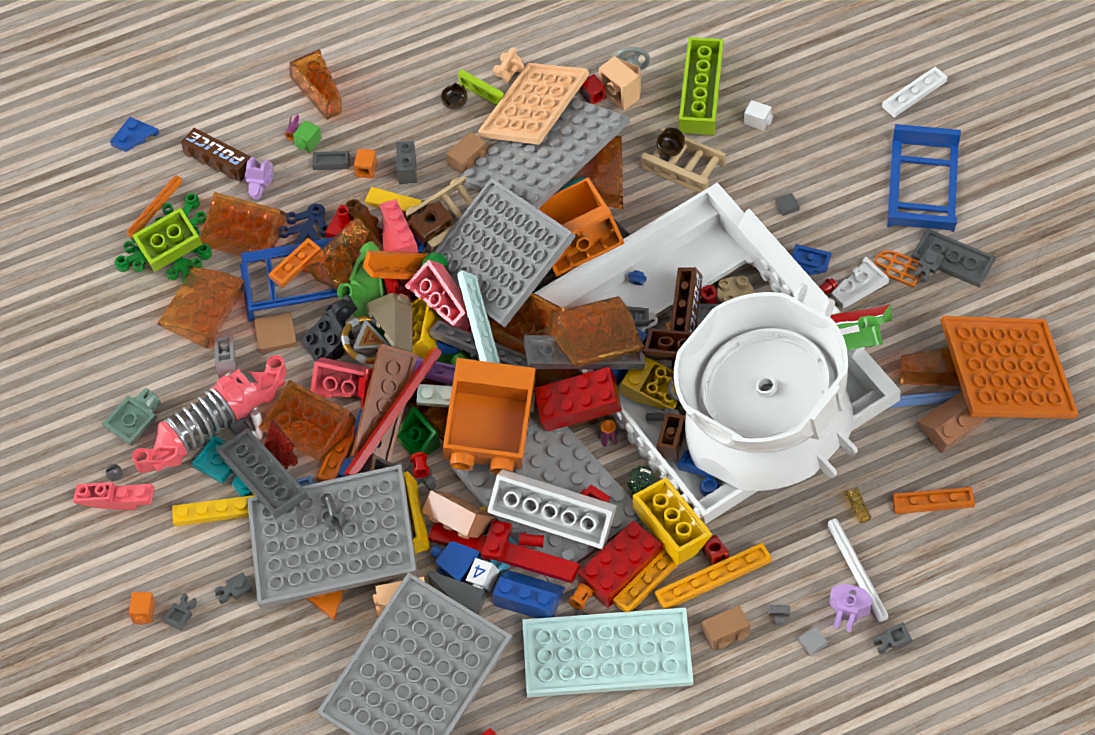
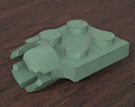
M147 388L143 389L135 398L127 396L102 423L106 429L130 446H133L157 419L154 411L161 404V401L154 392L148 393L150 390Z

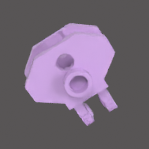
M251 157L247 161L245 180L249 184V196L255 201L260 200L264 188L268 189V185L272 182L273 164L268 159H265L261 163V168H259V162L255 160V157Z
M846 583L832 588L829 604L836 612L834 628L838 629L841 625V619L848 620L846 631L851 632L854 622L856 623L857 619L870 614L873 598L864 588ZM854 591L856 595L850 594L849 592Z

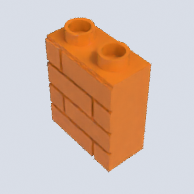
M589 177L555 193L539 208L544 214L576 235L571 244L551 267L556 277L573 269L572 267L574 266L576 268L625 244L612 213Z
M457 358L443 443L444 459L450 460L452 468L469 471L473 470L474 463L490 465L489 471L496 475L502 469L513 472L514 469H523L535 387V368Z

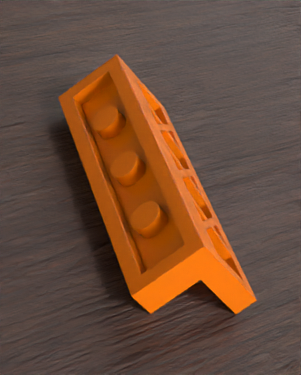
M368 250L363 268L372 278L411 280L421 269L423 259L428 254Z

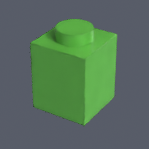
M305 120L293 134L295 146L300 150L310 153L322 139L320 127Z

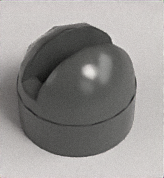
M110 464L106 469V475L111 481H117L123 475L121 467L117 464Z

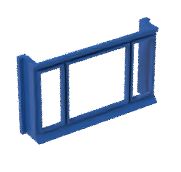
M895 124L892 140L887 227L899 225L955 231L957 224L955 213L958 146L961 130ZM902 144L951 148L950 160L901 156ZM901 162L950 167L948 206L898 202ZM898 209L948 213V216L898 212Z
M351 234L313 241L325 251L331 289L327 291L277 299L275 282L268 275L273 270L271 259L289 256L302 243L241 253L242 264H240L248 322L254 321V311L339 297L335 284L330 249L348 246L353 271L359 255L357 244L353 245ZM265 260L271 300L253 303L247 263Z

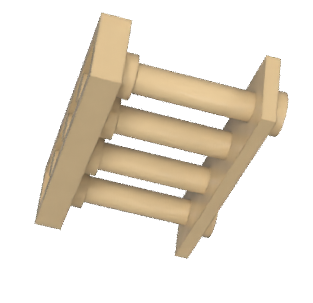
M662 127L660 129V134L665 130V128ZM685 137L682 151L678 155L672 156L667 162L659 159L662 153L658 149L655 150L653 155L644 152L641 156V169L698 193L708 188L709 179L707 178L716 165L725 167L726 165L725 153ZM684 151L693 154L685 168L675 165ZM700 158L709 161L701 175L691 172Z
M464 175L461 178L453 179L450 185L418 206L415 207L413 205L408 208L405 214L406 221L408 222L415 213L423 212L429 204H435L441 200L445 202L458 221L463 214L448 195L457 190L470 206L474 200L463 187L467 177ZM452 225L443 230L441 234L428 240L426 250L429 254L434 252L453 228Z

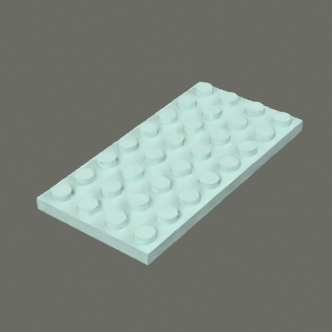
M686 608L522 620L527 698L693 686Z

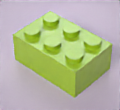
M181 207L132 235L154 272L202 245L198 234Z

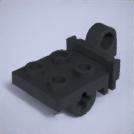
M345 295L333 305H328L325 309L328 313H325L301 338L314 361L320 358L338 360L344 355L341 335L346 325L345 321L358 309L349 295ZM350 330L348 337L354 340L355 337Z

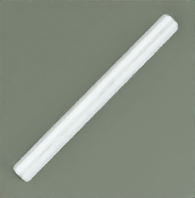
M837 519L830 520L828 528L860 588H864L873 598L871 603L873 613L879 622L886 621L888 613Z

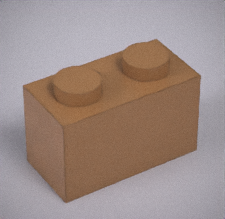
M469 132L446 153L448 165L463 174L465 170L475 165L477 159L487 154V142Z
M740 605L702 621V631L713 650L723 649L736 640H744L750 635L751 625Z

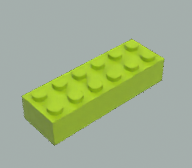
M688 37L679 115V130L682 133L715 135L724 39Z

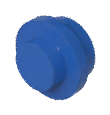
M633 270V272L628 274L629 282L634 285L642 286L647 280L644 273L638 270Z
M712 478L704 479L699 486L700 493L703 496H707L719 488L718 482Z

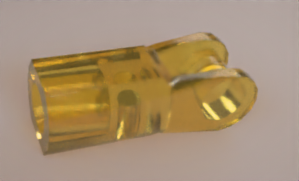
M855 487L853 491H845L846 500L852 507L859 523L869 521L872 516L859 489Z

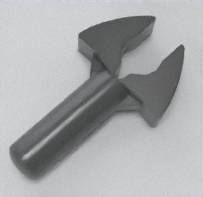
M665 408L664 413H647L645 419L647 421H663L666 412L679 414V411Z
M330 495L326 496L325 502L329 517L323 519L329 529L335 532L333 523L336 519L343 529L346 521L345 513H337L333 497Z

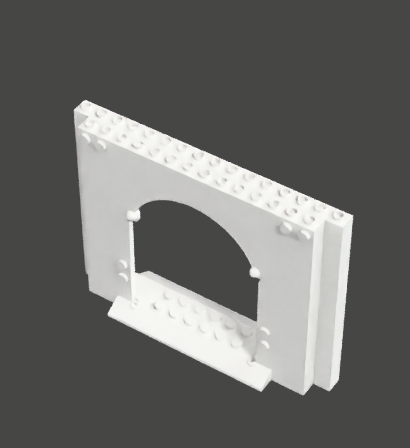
M716 183L624 238L625 244L581 264L530 295L531 304L529 306L534 314L540 316V321L543 324L542 331L545 335L585 336L584 332L559 328L552 318L556 315L580 318L578 308L592 303L598 304L601 319L606 327L608 336H612L617 328L609 327V310L611 305L649 308V322L652 320L654 322L648 326L636 327L645 333H649V329L658 324L657 317L673 308L678 267H696L703 275L702 289L745 263L756 267L763 280L771 284V288L775 293H784L793 298L796 288L801 283L807 285L808 289L803 304L820 313L828 297L750 209L744 213L725 190ZM633 270L643 272L644 276L647 277L646 282L642 286L631 284L628 277L629 272H633ZM834 306L832 314L841 313L836 306ZM865 347L847 350L848 378L845 390L853 410L851 431L900 401L901 390L866 352ZM577 369L580 374L594 371L593 369ZM619 394L622 411L609 414V416H613L618 428L627 433L626 436L629 442L638 447L637 450L642 458L646 457L653 472L657 471L660 475V480L667 478L705 525L757 492L741 490L714 477L713 479L718 482L719 488L707 496H703L700 493L699 486L708 477L681 471L677 467L684 452L688 450L685 434L677 461L664 459L656 448L663 421H647L645 419L647 413H664V411L660 408L634 402Z

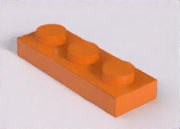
M307 238L268 274L269 278L283 288L320 255L322 249Z

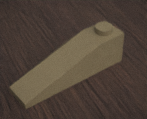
M390 293L368 302L366 305L368 315L371 319L375 318L377 321L376 326L385 331L384 336L391 346L412 353V305L410 299L404 294Z

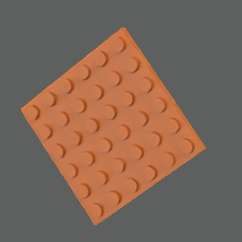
M942 316L940 322L970 417L1076 419L1079 415L1046 319Z

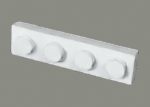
M934 67L882 102V107L893 117H896L947 82V76Z

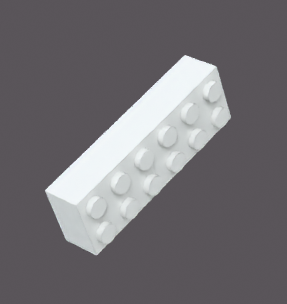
M502 469L497 474L487 512L602 549L607 543L617 505Z

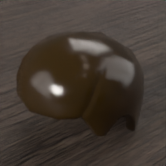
M454 83L442 90L441 100L445 107L455 110L460 109L466 104L468 95L464 85L461 86Z
M668 127L658 135L656 147L660 153L667 157L676 156L684 147L685 136L679 129Z

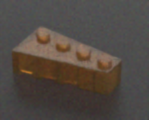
M320 49L290 61V78L325 119L328 120L342 114V98L335 83H333L331 73L326 67V62L321 56Z
M615 136L598 152L590 179L607 207L624 209L621 136Z
M948 347L901 355L899 367L900 384L961 386Z

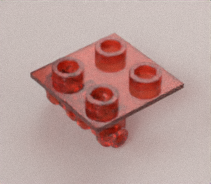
M271 420L264 446L287 470L288 466L298 464V457L293 453L295 445L276 422Z

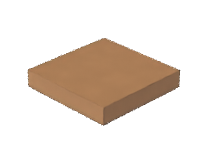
M291 312L254 319L260 353L297 346Z

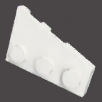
M865 257L862 260V264L852 271V275L848 279H844L832 292V299L844 309L888 284L889 277Z

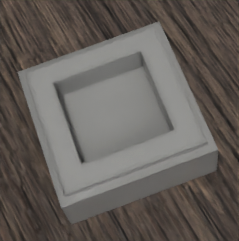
M816 627L798 639L810 656L828 645L827 640Z

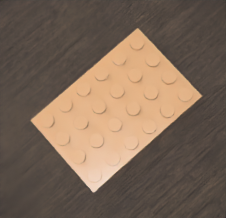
M528 63L478 130L479 137L540 145L590 75L588 69Z

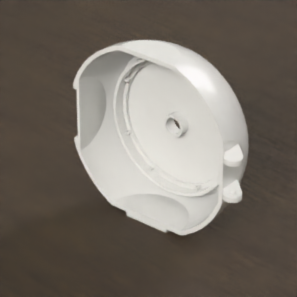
M801 283L796 288L793 298L784 293H753L733 298L713 308L678 350L674 365V383L677 395L684 410L695 425L716 442L748 453L779 452L795 447L809 438L819 440L822 437L821 433L838 411L844 409L843 394L848 378V355L845 340L836 323L830 318L835 306V300L828 298L823 304L822 312L820 313L803 304L808 287ZM764 384L773 385L769 391L760 390V387Z
M764 384L760 387V390L769 391L773 385ZM845 390L843 394L844 409L838 411L821 433L822 437L819 440L809 438L795 447L773 453H748L726 447L701 431L686 413L685 437L688 451L694 464L699 469L741 490L763 491L779 489L801 482L813 476L819 469H822L823 473L829 478H834L837 475V471L827 460L841 446L851 456L858 452L857 447L848 439L853 425L851 402Z

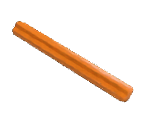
M175 175L129 227L127 230L129 237L134 238L132 235L141 231L182 184L181 177Z

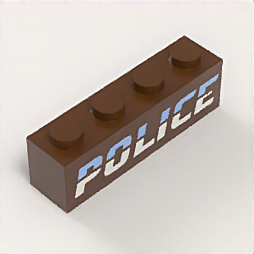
M193 128L181 141L183 152L186 156L193 157L201 164H206L215 171L226 174L230 179L241 182L245 178L247 161L251 156L196 128Z
M678 267L670 330L693 333L697 328L703 275L696 267Z

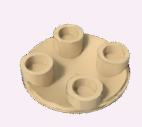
M745 276L721 279L717 286V297L722 303L736 297L754 293L752 285Z

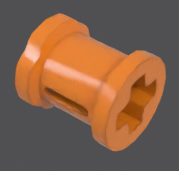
M579 583L577 591L573 597H569L568 603L577 610H584L586 601L589 597L593 596V590L589 586Z

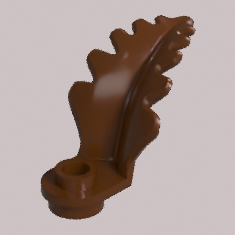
M352 199L347 201L345 206L348 208L349 216L354 219L353 236H361L359 240L360 245L373 241L380 251H383V235H380L383 231L382 228L376 226L379 223L378 218L370 214L368 207L360 203L359 200Z

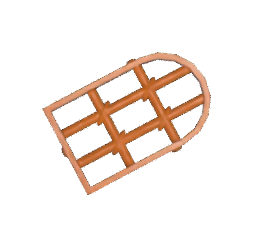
M891 250L882 251L875 257L874 264L884 267L886 270L883 273L893 280L914 288L921 277L920 274L916 279L906 272L908 268L914 271L917 270V268L910 265L911 262L918 264L919 261ZM884 254H892L894 255V257L890 258L885 256ZM882 257L889 260L890 263L887 266L877 262V259ZM896 257H901L909 262L907 264L897 261ZM893 262L904 266L903 272L892 267ZM888 271H894L901 276L899 278L888 274ZM903 276L914 279V283L903 280Z

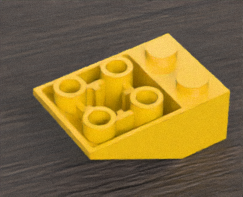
M644 356L645 368L629 369L620 385L618 393L641 404L660 409H675L678 401L672 399L668 392V385L674 375V371ZM674 384L673 390H674V393L677 395L676 388H675V384Z

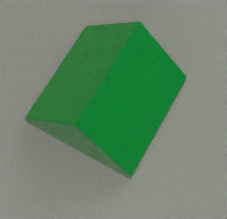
M412 407L399 427L396 440L410 456L417 452H424L428 456L441 447L439 434L416 407Z

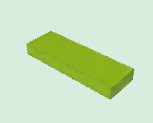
M463 69L458 72L459 85H464L471 92L496 106L503 98L504 94L502 91Z

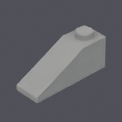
M233 334L215 337V366L218 379H220L230 371L232 373L235 372L238 368Z

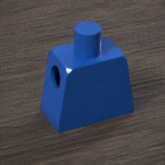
M450 542L445 549L436 545L430 556L437 559L435 565L436 571L439 574L463 583L467 582L466 579L475 558L481 560L480 551L455 542Z

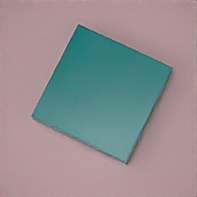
M214 435L193 460L191 466L219 483L224 484L233 471L216 451V448L226 443V441Z

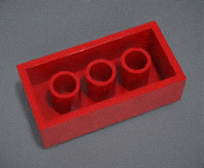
M610 367L534 388L540 420L547 432L622 411L616 378Z
M633 520L578 572V584L583 583L593 590V597L609 608L613 604V599L663 550V544Z

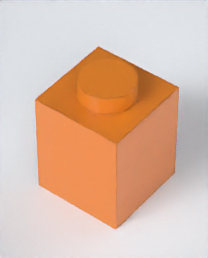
M358 149L354 162L356 177L374 178L378 162L376 150Z
M132 592L129 607V616L132 623L138 625L153 623L156 601L152 592Z

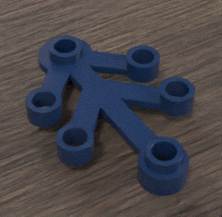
M315 203L310 205L307 211L298 214L289 212L286 215L288 224L293 225L303 219H307L306 223L289 228L281 226L278 229L279 237L287 238L289 235L300 232L294 244L303 243L307 235H309L311 241L321 240L318 238L313 227L315 221L320 227V235L326 237V233L323 230H327L329 225H326L323 219L325 216L324 206Z

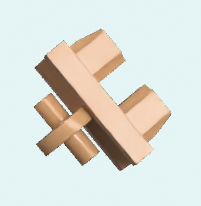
M511 48L508 53L501 54L500 61L502 64L495 65L493 72L496 77H502L504 83H509L516 72L523 71L524 65L522 59L516 54V48Z

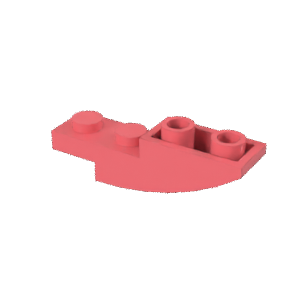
M113 482L77 484L73 502L101 509L137 510L139 505L152 504L155 487L152 484L115 486Z

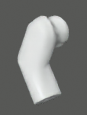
M256 411L251 413L255 430L251 432L261 440L263 438L264 423L260 412Z

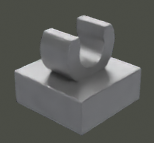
M769 605V615L775 616V625L783 626L784 616H790V605Z

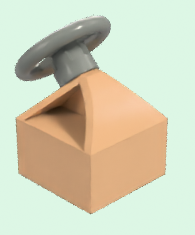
M639 47L623 48L616 54V57L614 56L599 67V80L606 87V96L623 110H626L640 99L641 70L650 64V55ZM635 52L633 55H630L628 57L622 56L625 53ZM641 54L645 57L643 64L638 61V57Z

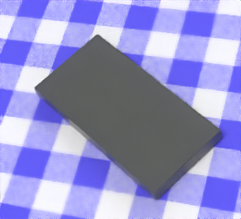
M928 228L911 255V258L920 261L927 248L944 256V261L940 265L939 271L979 288L996 260V257Z

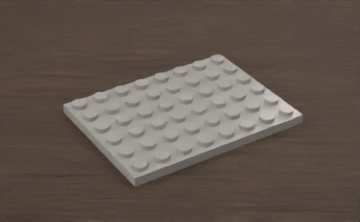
M572 98L540 145L499 140L488 149L485 156L477 159L475 165L465 170L459 178L465 175L467 177L465 186L481 191L488 181L493 178L539 209L630 123L629 116Z
M491 178L435 249L434 253H441L446 257L448 264L445 269L460 290L461 287L457 276L460 271L463 270L476 275L486 313L505 327L544 276L547 275L565 249L571 244L576 235Z
M536 408L534 414H530L523 469H514L513 473L579 494L591 484L610 496V503L617 505L607 543L610 542L631 521L637 522L640 520L639 516L632 509L633 500L567 426L547 432L541 423L539 410ZM474 463L473 470L469 471L453 468V471L488 511L497 477L496 474L489 471L490 465ZM492 514L496 517V521L512 524L513 528L510 536L518 545L520 533L544 535L543 548L525 546L532 550L580 563L600 549ZM543 575L548 582L552 583L557 580Z
M401 464L302 486L309 497L277 519L272 516L256 496L247 498L257 599L260 608L405 577L408 572L412 575L418 574L404 471ZM329 495L333 497L337 513L344 512L346 515L343 529L339 521L335 519L333 523L335 532L329 529L323 519L329 517L325 497Z
M408 572L317 713L350 735H451L513 636Z

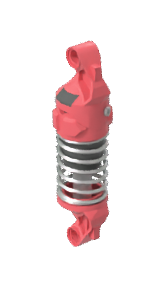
M278 355L271 356L267 361L264 372H249L241 369L233 373L231 371L217 381L216 385L210 388L209 392H205L204 398L198 396L196 404L190 402L191 409L188 410L186 407H182L187 421L179 413L175 412L174 416L180 426H177L171 418L160 422L154 448H139L133 452L132 459L136 469L141 473L155 470L159 472L165 467L181 465L183 458L190 452L189 448L196 450L197 443L203 445L204 438L212 439V433L219 434L220 428L226 429L228 422L235 423L240 418L248 417L250 411L252 413L257 411L260 404L270 403L277 389L285 384L284 378L287 370L284 359ZM195 433H199L201 441L194 436ZM189 437L191 438L194 446H191L186 441Z

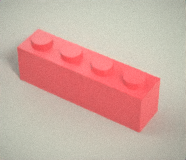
M397 199L379 204L382 216L383 251L419 253L417 243Z
M428 260L405 287L413 291L418 298L424 300L430 308L436 310L452 326L467 330L471 325L461 290L443 264Z
M327 358L316 360L314 362L310 398L357 396L359 377H363L364 369H370V367Z

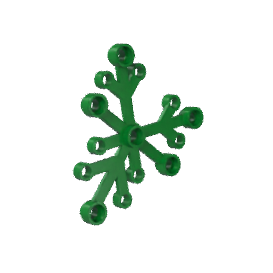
M194 193L187 194L184 199L185 206L183 212L187 218L191 210L197 209L200 206L199 197ZM163 204L162 211L164 215L174 212L172 204ZM203 211L197 212L194 218L189 219L198 236L200 231L196 225L207 221L206 213ZM158 217V218H156V219H155V222L158 221V220H160V219L163 218V217ZM134 238L123 244L126 253L134 254L127 257L120 255L115 260V266L119 272L128 271L132 262L136 272H142L145 268L144 265L147 260L140 248L134 246V243H136ZM203 243L201 246L190 251L197 253L198 258L190 260L180 257L175 260L173 267L166 272L167 278L171 281L176 280L181 270L184 287L186 289L195 288L198 285L196 275L189 271L188 267L196 271L200 270L203 266L201 260H208L212 257L211 247Z

